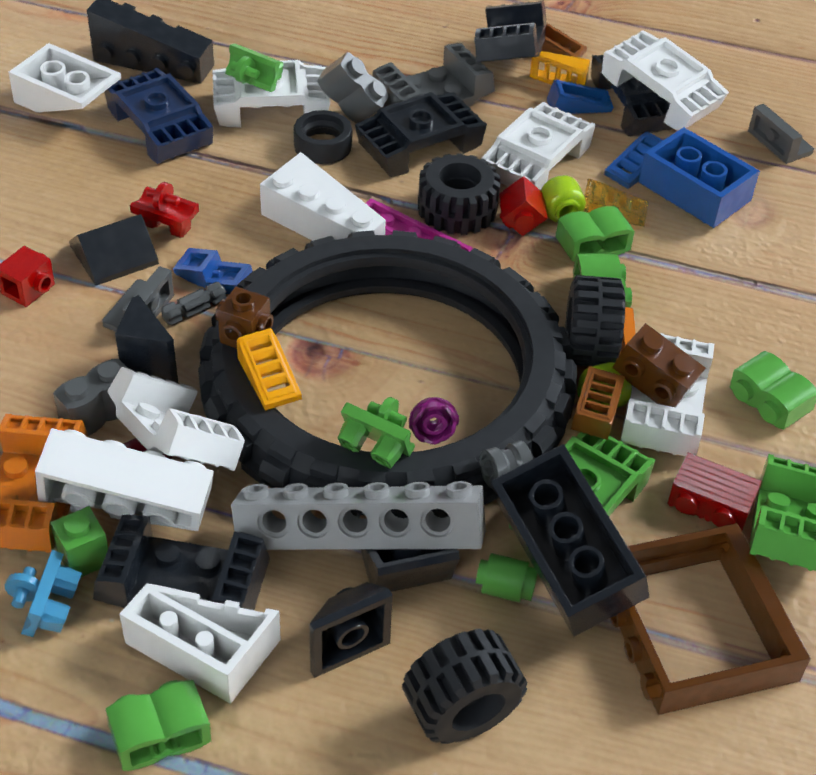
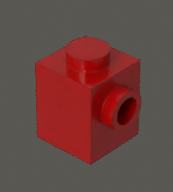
M522 176L499 193L501 221L507 228H513L521 236H524L547 220L543 193L526 177Z
M25 245L0 263V293L24 307H28L55 285L50 258Z

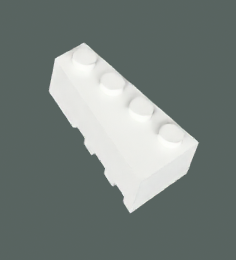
M301 152L260 183L261 215L312 241L328 236H333L335 240L348 238L351 232L374 230L375 235H385L386 220Z
M51 428L35 469L38 502L71 504V512L90 506L103 509L111 518L121 519L122 515L138 514L150 517V522L154 525L198 531L211 491L214 470L206 469L204 465L194 461H185L183 463L168 459L156 451L148 450L141 452L126 448L125 445L118 441L105 440L103 442L91 439L76 430L67 429L61 431Z

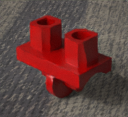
M161 182L156 189L146 187L139 200L130 204V212L135 215L142 214L146 227L156 228L162 223L169 226L171 235L183 238L191 229V220L199 212V204L174 195L173 185Z

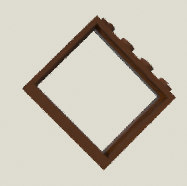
M737 523L628 546L645 575L720 560L771 660L670 683L635 605L611 617L610 620L615 628L620 629L624 638L626 656L630 663H635L639 671L643 695L647 700H652L658 715L801 681L811 658L755 555L749 554L750 546Z

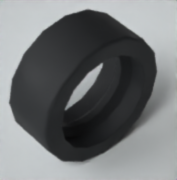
M318 110L303 114L294 124L295 152L297 154L303 153L316 164H332L343 160L352 149L351 122L344 115L334 111ZM316 134L333 135L336 138L330 140L313 139L310 136Z

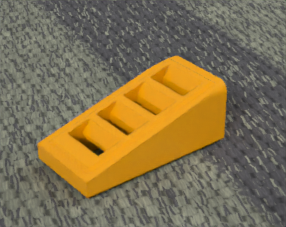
M541 51L540 56L532 57L529 77L550 85L553 84L554 80H561L586 86L590 60ZM540 62L545 63L544 70H539ZM551 66L556 67L555 72H550ZM562 69L566 70L567 74H561Z
M272 329L262 330L237 339L238 360L265 411L302 400V393ZM282 384H285L286 386L270 392L267 391V389L276 387Z

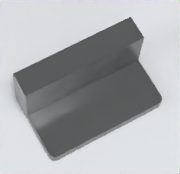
M765 104L754 107L748 132L785 164L813 154L814 148L802 138L803 136Z
M159 266L147 281L137 279L102 319L103 327L116 331L132 297L137 295L142 298L157 317L161 312V308L167 305L174 297L172 271Z

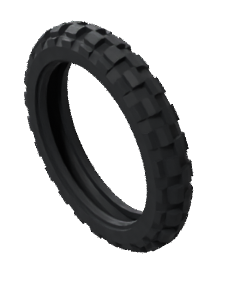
M374 230L351 232L348 238L335 240L333 236H328L310 241V243L306 244L305 250L300 252L292 248L269 260L266 264V269L259 267L257 270H254L238 283L236 287L270 298V314L273 315L271 329L275 335L293 319L314 307L340 298L363 294L393 293L423 297L444 303L468 314L483 324L501 341L509 352L519 376L520 386L515 397L508 407L489 425L460 441L438 448L412 452L410 457L402 454L393 467L389 469L373 460L369 451L360 450L359 452H353L340 445L316 437L296 426L276 408L265 411L238 360L237 348L220 343L219 324L215 314L211 318L212 326L204 333L199 352L200 367L198 368L201 401L206 418L234 425L240 431L245 440L239 457L242 470L260 484H265L270 488H284L290 484L302 483L306 484L308 488L325 487L332 483H344L348 487H365L370 483L382 482L388 484L389 487H400L413 482H425L430 486H447L452 482L464 481L470 483L471 486H483L484 505L496 500L493 489L489 488L485 483L481 473V466L479 464L481 451L493 447L501 450L505 448L506 444L521 440L529 447L532 457L535 459L556 448L565 434L567 423L572 415L577 389V366L571 360L573 354L571 353L572 347L568 332L564 326L559 327L558 325L559 316L545 297L541 296L538 291L534 292L532 284L512 268L508 267L502 270L500 262L494 257L476 248L470 252L461 249L457 241L434 236L433 240L418 238L416 232L393 230V235H375ZM399 509L391 510L392 514L396 517L407 518L403 511ZM350 510L357 518H360V515H365L359 510ZM431 510L439 518L449 517L444 510Z

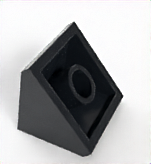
M142 214L76 235L69 241L71 249L95 286L159 264Z
M139 295L132 297L115 332L119 360L128 369L136 373L139 371L150 377L153 375L165 381L171 380L179 384L174 339Z
M361 549L369 583L389 588L391 592L450 580L460 560L458 549Z

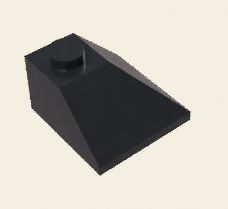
M365 582L354 588L342 589L335 596L327 600L309 623L310 672L314 678L390 644L393 594L389 588Z

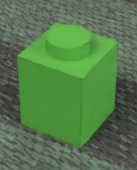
M90 506L50 522L57 552L64 554L62 562L65 566L81 572V577L101 568L108 551L106 534Z

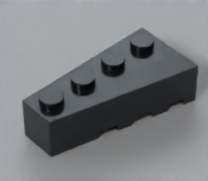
M95 0L86 10L94 61L143 72H150L155 68H159L165 74L170 73L173 78L202 84L214 66L213 40L179 25L176 28L169 26L163 22V18L153 14L151 17L135 11L136 7L128 3L121 5L111 0Z

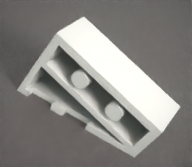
M149 583L139 591L119 614L124 641L127 645L186 679L194 680L195 684L230 704L281 640L280 613L277 610L266 608L265 613L244 609L240 608L239 602L226 600L225 604L200 599V594Z

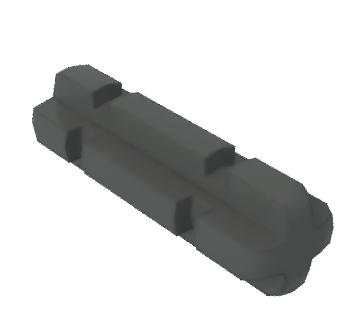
M214 282L205 286V291L201 288L177 299V304L171 302L161 308L162 318L168 325H174L182 321L183 316L187 319L210 308V303L216 305L222 299H225V288L219 282Z

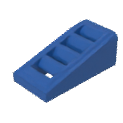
M561 80L553 81L547 96L549 106L557 107L559 110L571 114L612 112L614 108L607 90Z
M648 131L643 133L605 169L604 175L629 189L639 182L644 153L663 140ZM623 168L626 169L627 171L631 172V174L627 173L626 171H624V170H622V169H623Z

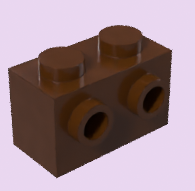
M646 323L626 344L612 367L622 376H625L627 382L656 404L675 408L706 369V367Z

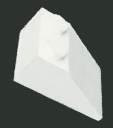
M50 43L8 72L14 103L37 113L83 109L121 79V73Z

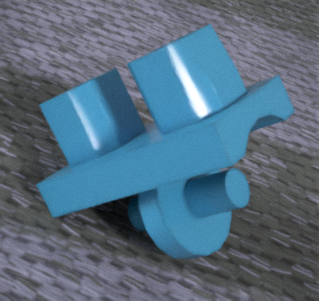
M51 550L40 581L35 577L37 571L33 567H25L23 573H14L8 576L4 586L6 592L13 597L11 605L15 608H23L25 602L32 601L21 634L34 637L37 627L61 633L70 606L48 599L51 592L72 599L82 574L70 567L61 565L63 553Z

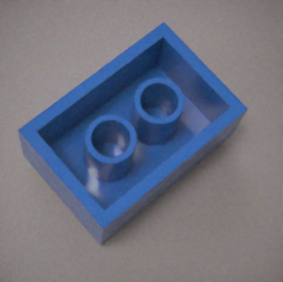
M683 127L644 153L639 183L714 228L752 201L760 170Z

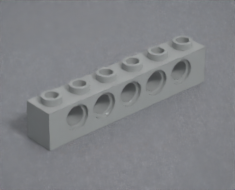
M464 481L452 482L447 486H430L425 482H413L400 487H389L388 484L382 482L370 483L365 487H348L344 483H332L325 487L308 488L306 484L302 483L290 484L284 488H268L265 484H252L242 488L231 504L234 531L263 538L267 550L481 549L486 532L483 486H471L470 483ZM399 509L407 515V518H398L392 514L391 510ZM271 510L281 512L286 519L277 518ZM311 510L322 512L326 519L315 517ZM350 510H359L363 512L367 518H357L351 513ZM431 510H444L449 517L439 518Z

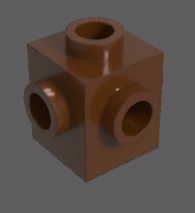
M236 286L226 299H222L216 309L215 317L219 324L220 343L237 348V339L239 337L271 329L273 325V315L270 314V298Z

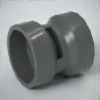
M521 440L508 443L501 450L497 447L481 451L479 457L483 479L489 488L493 489L490 481L533 460L529 447Z

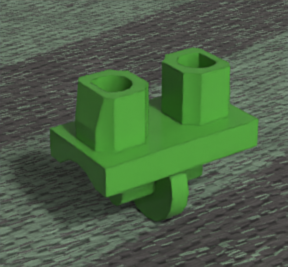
M231 44L229 46L230 60L225 74L234 77L237 82L242 84L249 83L269 92L275 91L277 80H280L282 77L283 62L238 44Z
M388 397L382 405L371 401L367 411L348 402L345 403L341 410L345 422L338 435V440L342 447L353 452H359L365 440L370 438L377 442L370 453L372 459L389 469L393 467L402 454L410 457L415 448V445L410 442V430L403 428L407 417L397 413L399 409V401L397 399Z

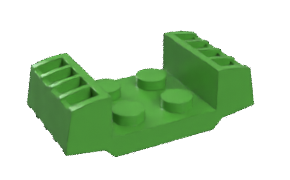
M580 432L577 436H572L565 444V447L608 516L614 512L625 498L634 502L647 485L655 464V459L641 454L639 450H634L625 445L624 442L618 441L611 436L607 440Z
M768 454L760 478L762 483L755 502L749 554L755 556L758 554L769 557L773 561L776 559L789 563L791 566L794 564L808 568L809 571H816V468L809 466V464L792 462L790 459L785 460Z

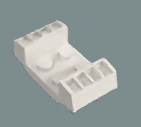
M642 30L635 36H631L628 40H624L621 44L604 52L602 74L616 87L635 77L661 98L668 101L670 106L664 123L677 131L683 127L691 126L719 108L729 93L713 78L709 68L666 37L658 39Z
M281 60L284 64L282 77L280 80H277L276 89L272 92L249 83L242 84L237 82L234 77L225 74L226 68L212 70L214 110L219 125L241 127L240 107L261 108L264 106L291 107L303 105V114L318 110H329L330 98L317 83L318 78L326 67L304 65L299 60Z
M542 102L535 108H528L498 135L494 145L481 159L489 162L488 165L496 168V173L500 175V183L507 187L524 176L541 190L548 181L549 171L566 154L579 159L591 145L596 124L584 121L582 118L570 115L571 113L563 112L557 107L554 108Z
M660 333L706 367V369L676 408L656 404L632 385V394L627 404L621 441L625 445L630 444L639 446V448L653 449L657 452L672 453L673 455L686 456L687 452L696 455L704 424L705 414L702 413L707 377L713 359L714 344Z
M120 368L107 392L116 405V417L147 450L215 467L223 466L231 471H235L245 440L234 425L189 413L198 393L196 389L182 383L179 385L171 380L165 381L153 375L150 377L139 371L136 373L128 368Z

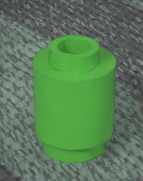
M491 553L489 560H480L475 583L482 585L481 593L520 603L521 599L532 600L538 573L535 568L529 567L530 562Z

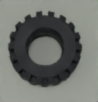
M457 153V155L446 154L443 157L433 158L432 162H427L423 170L420 171L418 193L420 217L424 218V222L428 226H434V229L446 231L447 234L452 235L454 233L468 235V232L477 233L481 231V228L486 229L496 219L501 183L500 175L496 173V168L488 165L489 162L486 160L477 159V156L473 155L466 156Z
M576 275L569 290L565 329L568 332L572 347L571 353L573 357H571V360L576 365L596 366L606 362L615 363L620 355L625 323V290L620 278Z
M474 629L469 632L464 631L446 638L429 648L410 666L411 669L406 672L403 678L405 682L402 684L404 694L427 738L435 743L441 742V744L464 741L490 730L512 713L521 703L522 697L527 691V681L502 637L489 629L484 631L482 629Z

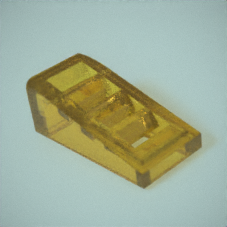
M588 179L584 194L586 205L583 212L589 213L600 207L614 206L620 210L629 224L645 225L648 201L602 182Z

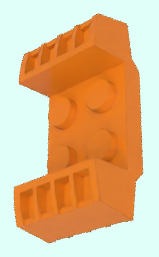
M5 414L0 424V442L3 450L0 459V548H9V550L20 549L30 552L43 551L46 553H51V550L54 549L55 541L50 522L68 515L71 504L38 502L35 469L51 428L61 431L67 429L76 430L88 437L83 420Z

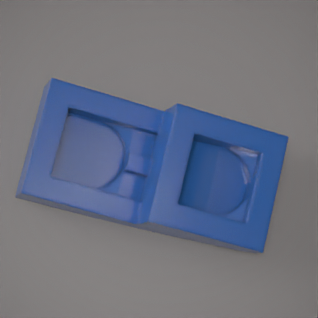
M188 248L173 268L176 275L203 288L214 282H219L225 288V294L228 295L238 283L253 272L251 264L221 261L217 250Z

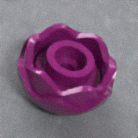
M429 397L421 400L414 406L409 415V428L420 442L432 445L439 444L453 436L456 426L459 424V416L455 407L449 401L439 397Z

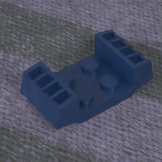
M155 68L153 71L143 72L141 75L131 76L123 81L119 80L104 91L108 109L115 119L121 121L130 117L145 134L147 155L157 164L167 159H172L175 156L186 154L189 151L197 150L200 147L213 144V125L202 113L200 105L170 73L165 74L159 68Z

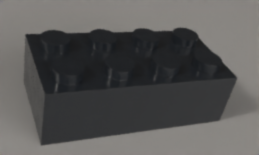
M564 444L490 481L499 507L574 637L650 598L646 575Z

